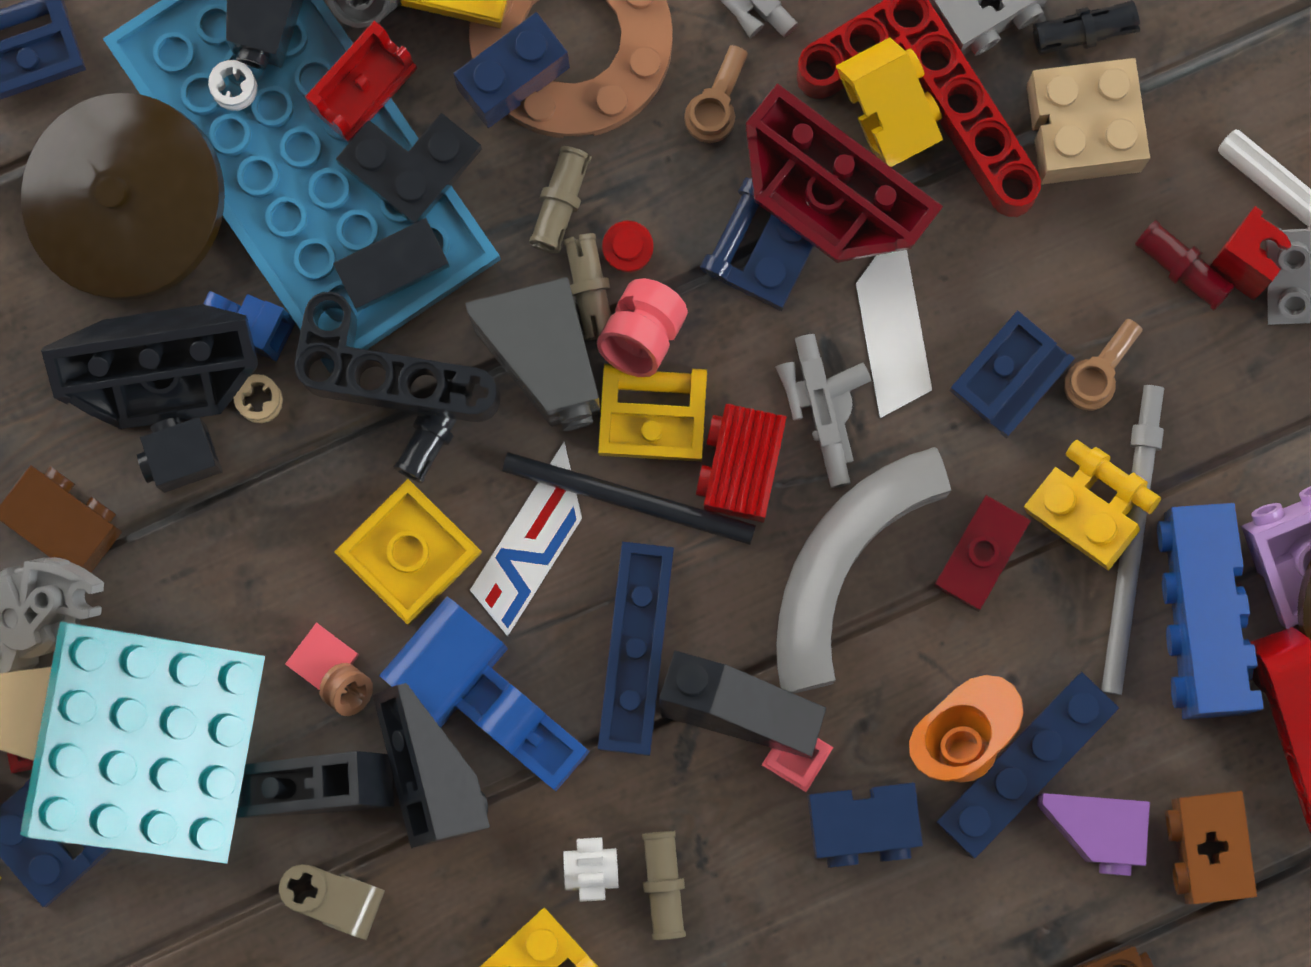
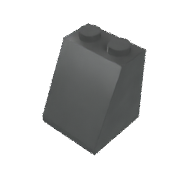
M568 277L465 303L474 332L551 427L562 425L563 431H571L593 424L592 416L601 414L599 397Z

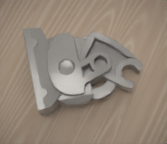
M57 557L24 561L23 567L19 565L2 570L0 572V673L33 669L39 663V656L54 652L60 621L80 624L81 619L101 615V606L91 607L87 604L85 591L89 594L102 592L104 590V582L86 569L69 562V560Z

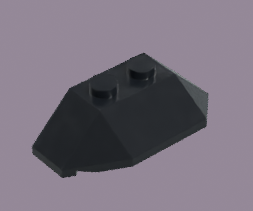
M205 304L104 319L48 344L41 350L54 399L67 405L71 403L88 415L119 429L152 425L175 417L185 420L221 414L258 366L247 315Z

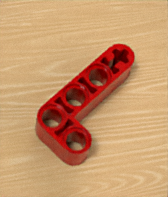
M1290 627L1250 641L1251 645H1255L1257 667L1253 669L1252 680L1267 696L1299 803L1311 833V640L1294 627Z

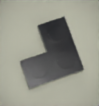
M441 113L409 151L368 120L338 155L336 161L378 197L414 224L425 218L479 154L482 147L479 142Z

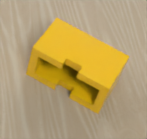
M889 37L836 65L850 101L853 104L859 101L864 114L858 117V120L871 151L888 166L893 167L943 140L936 123L942 119L940 109L933 96L929 92L924 93L919 78L924 76V70L911 48L904 50Z

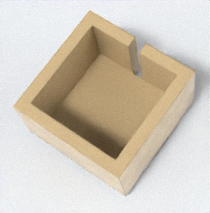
M1136 58L1033 70L1026 87L1032 129L1039 130L1034 143L1041 184L1142 172L1150 159ZM1048 117H1049V123H1050V124H1049V125H1045V123H1046V121H1047V119H1048Z

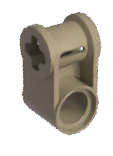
M304 864L293 866L287 870L279 883L280 898L288 908L320 920L323 925L367 940L385 892L383 889L342 874L338 876ZM306 874H310L313 876L311 885L318 888V894L315 898L306 897L303 903L299 904L296 902L297 893L290 889L293 880L302 881Z

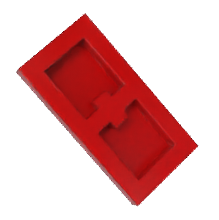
M375 20L305 96L311 111L348 143L418 69L404 46L399 48L388 37L389 35L386 30Z
M1256 206L1236 228L1210 264L1227 281L1232 282L1237 290L1253 301L1270 285L1281 270L1271 258H1267L1266 251L1260 247L1261 242L1272 240L1279 248L1288 250L1291 247V242L1287 235L1261 217L1263 211Z

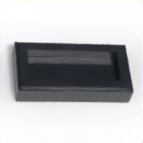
M426 218L333 263L357 312L450 267Z

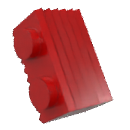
M725 404L723 417L712 416L707 445L716 447L712 467L702 465L696 490L697 496L705 497L703 510L764 523L786 416L732 404Z

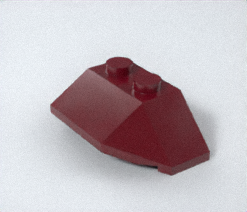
M778 83L746 122L754 201L836 263L912 249L943 208L941 204Z

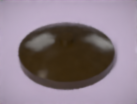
M112 93L92 97L76 104L58 116L42 133L33 147L25 167L21 188V207L24 225L35 251L45 265L60 279L83 292L104 298L121 300L140 299L158 294L178 284L193 272L205 258L216 239L222 222L225 202L222 169L213 146L203 131L188 116L176 108L157 99L133 93Z

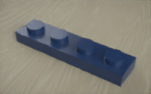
M622 542L598 750L650 756L674 547Z
M1081 671L1001 753L986 774L976 779L936 823L969 856L975 859L1112 717L1119 707Z

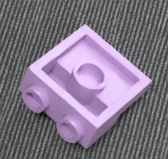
M1311 486L1299 493L1300 502L1282 508L1280 503L1259 507L1251 513L1253 521L1241 526L1257 573L1264 577L1279 622L1286 629L1298 625L1297 606L1299 591L1305 571L1311 561Z

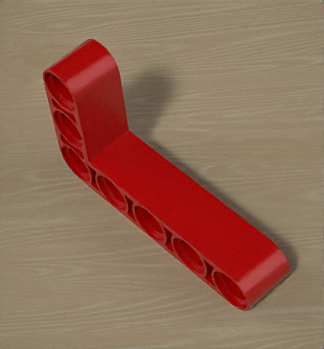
M883 0L812 42L802 50L797 67V83L799 88L807 96L823 99L845 88L836 65L859 54L850 44L854 37L866 35L871 37L876 44L890 37L904 50L911 48L924 70V76L919 78L924 93L929 92L933 96L942 115V119L939 122L993 207L1007 217L1021 216L1032 208L1041 189V179L1038 171L929 0ZM901 10H911L919 16L920 23L915 27L905 28L895 21L893 15ZM928 52H937L946 59L947 66L941 70H930L923 65L920 57ZM824 61L833 68L834 74L827 79L817 80L808 73L806 68L812 62ZM955 94L966 95L972 100L974 109L968 113H958L949 106L948 98ZM983 136L992 137L1000 144L1001 152L995 156H985L977 150L975 141ZM1009 179L1020 180L1026 185L1028 196L1020 200L1012 199L1004 193L1002 183Z

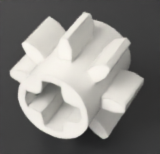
M602 838L577 839V850L564 851L565 890H579L580 902L605 900V889L619 888L617 848L603 849Z

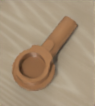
M734 45L729 46L712 88L704 89L703 93L693 98L686 107L684 116L686 129L692 137L701 142H719L726 138L734 127L735 112L731 105L730 95L748 55L747 51Z
M1126 319L1098 357L1092 356L1090 360L1085 359L1076 362L1068 370L1064 379V391L1067 399L1075 407L1094 411L1103 408L1110 402L1116 385L1114 378L1116 372L1114 369L1142 333L1143 329L1140 325L1131 319Z

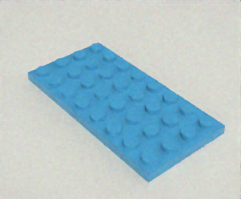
M161 0L103 38L140 95L157 99L181 111L196 123L213 146L222 169L225 189L223 217L300 330L305 308L311 298L321 292H334L340 294L349 303L357 318V331L353 348L367 350L501 260L496 249L451 186L425 216L450 267L359 312L356 311L333 263L412 225V223L337 163L336 158L349 143L311 111L305 98L310 90L353 44L324 0H303L282 68L267 64L265 70L248 66L257 82V95L247 108L239 111H229L222 108L214 100L208 86L209 75L215 66L226 60H236L237 55L232 53L226 41L227 0ZM231 74L223 79L226 87L220 91L222 95L225 96L227 91H230L231 95L235 97L243 92L240 84L246 80L244 76L240 75L239 80H236L234 75ZM391 98L370 120L407 151L419 140ZM330 308L324 311L318 321L319 328L325 331H332L338 328L343 321L344 312L337 308ZM327 358L321 359L329 373H333L334 361Z

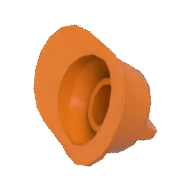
M983 675L971 678L957 687L913 729L909 740L910 758L916 768L931 779L945 782H969L984 776L993 766L997 754L1011 741L1020 728L1024 714L1022 697L1013 684L997 676Z

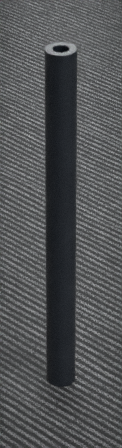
M511 452L507 453L502 472L748 545L751 544L756 527L754 524Z

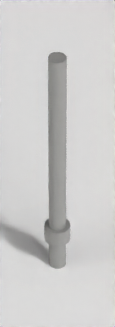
M1144 385L1139 423L1133 425L1130 446L1135 448L1132 473L1134 472L1148 482V489L1151 488L1155 452L1161 450L1164 429L1159 427L1164 388L1155 385ZM1134 505L1127 514V517L1139 525L1140 532L1119 559L1101 691L1114 695H1122L1147 517V512L1137 505Z

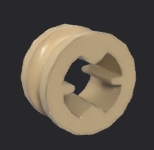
M253 374L248 377L233 398L237 410L245 419L252 423L260 424L274 419L279 414L283 403L281 390L272 379L260 374ZM256 386H263L262 390L266 394L272 393V400L264 402L262 406L263 411L253 412L254 407L250 403L247 406L245 405V397L252 396Z

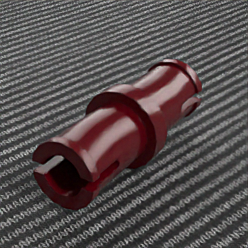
M1157 220L1151 223L1135 243L1138 248L1144 250L1170 273L1168 278L1173 283L1177 284L1179 281L1210 305L1212 310H1216L1235 287L1232 282L1227 281L1200 258L1202 252L1198 248L1193 246L1189 249L1173 234L1162 227Z

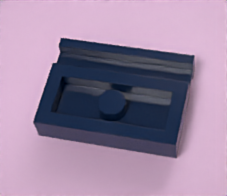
M1017 310L952 385L949 391L988 424L993 425L1007 439L1075 358L1063 351L1052 338Z

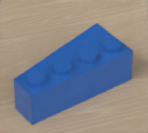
M1235 503L1171 507L1164 513L1165 521H1158L1157 539L1160 552H1167L1169 573L1162 574V594L1164 603L1172 604L1174 625H1167L1166 629L1169 656H1177L1179 677H1172L1171 679L1174 708L1182 709V720L1244 716L1262 710L1264 708L1261 691H1250L1249 681L1253 678V669L1257 667L1255 645H1251L1249 639H1243L1242 628H1247L1250 615L1248 595L1243 586L1236 587L1234 576H1242L1244 567Z

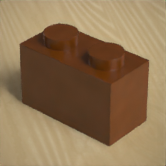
M30 465L0 504V521L50 558L57 557L69 560V562L92 573L122 533L121 530L110 523L116 514L92 496L85 504L69 493L75 484L53 467L49 466L43 474Z

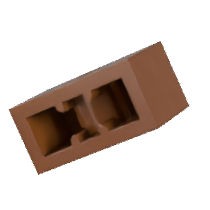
M1243 791L1172 799L1173 810H1166L1165 821L1169 841H1177L1180 862L1173 863L1172 865L1176 894H1184L1185 904L1257 897ZM1206 833H1208L1210 842H1218L1220 846V852L1214 853L1211 856L1212 864H1210L1207 855H1199L1197 851V844L1206 842Z

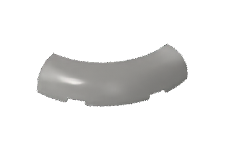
M933 447L910 454L882 467L861 480L831 507L807 538L790 573L779 613L776 647L777 670L781 689L794 694L832 685L835 682L831 647L832 623L837 598L844 579L863 549L884 528L917 508L947 498L951 492V487L937 448Z

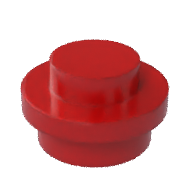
M621 221L614 224L607 230L602 242L603 255L606 261L614 269L621 272H635L642 269L650 261L654 249L653 239L648 229L635 221Z

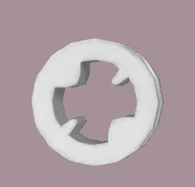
M226 60L219 63L212 69L209 75L208 86L211 95L224 109L229 111L245 109L254 101L257 95V82L252 71L246 64L238 60ZM231 74L234 75L236 80H239L240 75L246 78L240 84L243 92L235 97L231 95L230 91H227L225 96L220 93L226 87L223 79Z

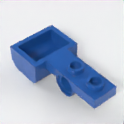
M446 596L379 676L391 687L407 683L440 728L458 708L556 792L590 751L492 669L508 648L468 612Z

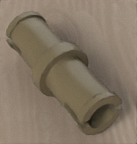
M562 146L560 148L549 187L542 189L539 198L543 205L533 234L529 239V244H533V247L549 253H560L561 243L571 214L578 212L581 203L577 196L587 166L592 158L588 156V153L569 146Z
M595 233L579 235V239H575L573 236L563 240L564 246L567 249L573 279L570 289L572 296L577 298L584 341L598 340L600 333L611 316L606 291L611 288L609 278H603Z
M675 831L642 834L648 881H643L644 893H649L653 928L652 940L686 937L680 890L685 889L684 877L678 876Z

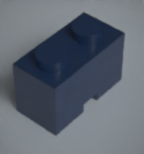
M535 12L453 74L457 89L489 129L520 106L521 101L530 94L540 91L567 71L570 65L567 50L539 14Z
M915 782L872 787L870 789L871 798L853 800L852 790L810 794L807 796L815 859L827 858L828 868L858 865V854L879 852L880 862L912 858L910 848L923 846Z

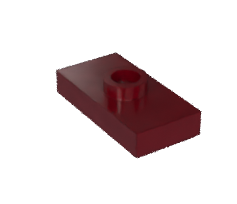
M985 495L934 586L979 612L1031 520Z

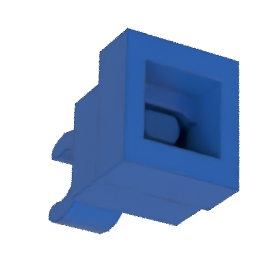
M209 291L203 303L247 315L255 351L277 362L295 325V321L284 308L249 294L246 295L242 306L211 291Z

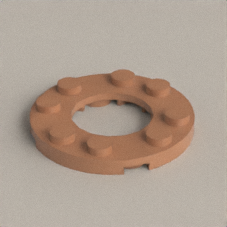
M508 0L501 28L470 21L469 43L472 59L521 24L532 6L539 0ZM605 0L617 15L621 29L620 48L610 67L594 79L576 84L552 81L540 91H535L522 100L521 105L506 116L526 129L556 138L589 134L596 136L616 129L630 121L653 99L668 71L673 40L671 14L667 1Z

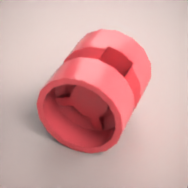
M646 278L633 280L628 284L616 306L615 313L610 316L598 337L597 347L599 353L609 364L628 375L650 377L657 372L668 352L669 340L675 339L687 317L686 303L674 290L658 281Z

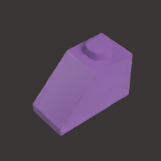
M1046 793L1038 795L1037 806L1085 862L1100 863V874L1131 876L1132 866H1146L1150 802Z

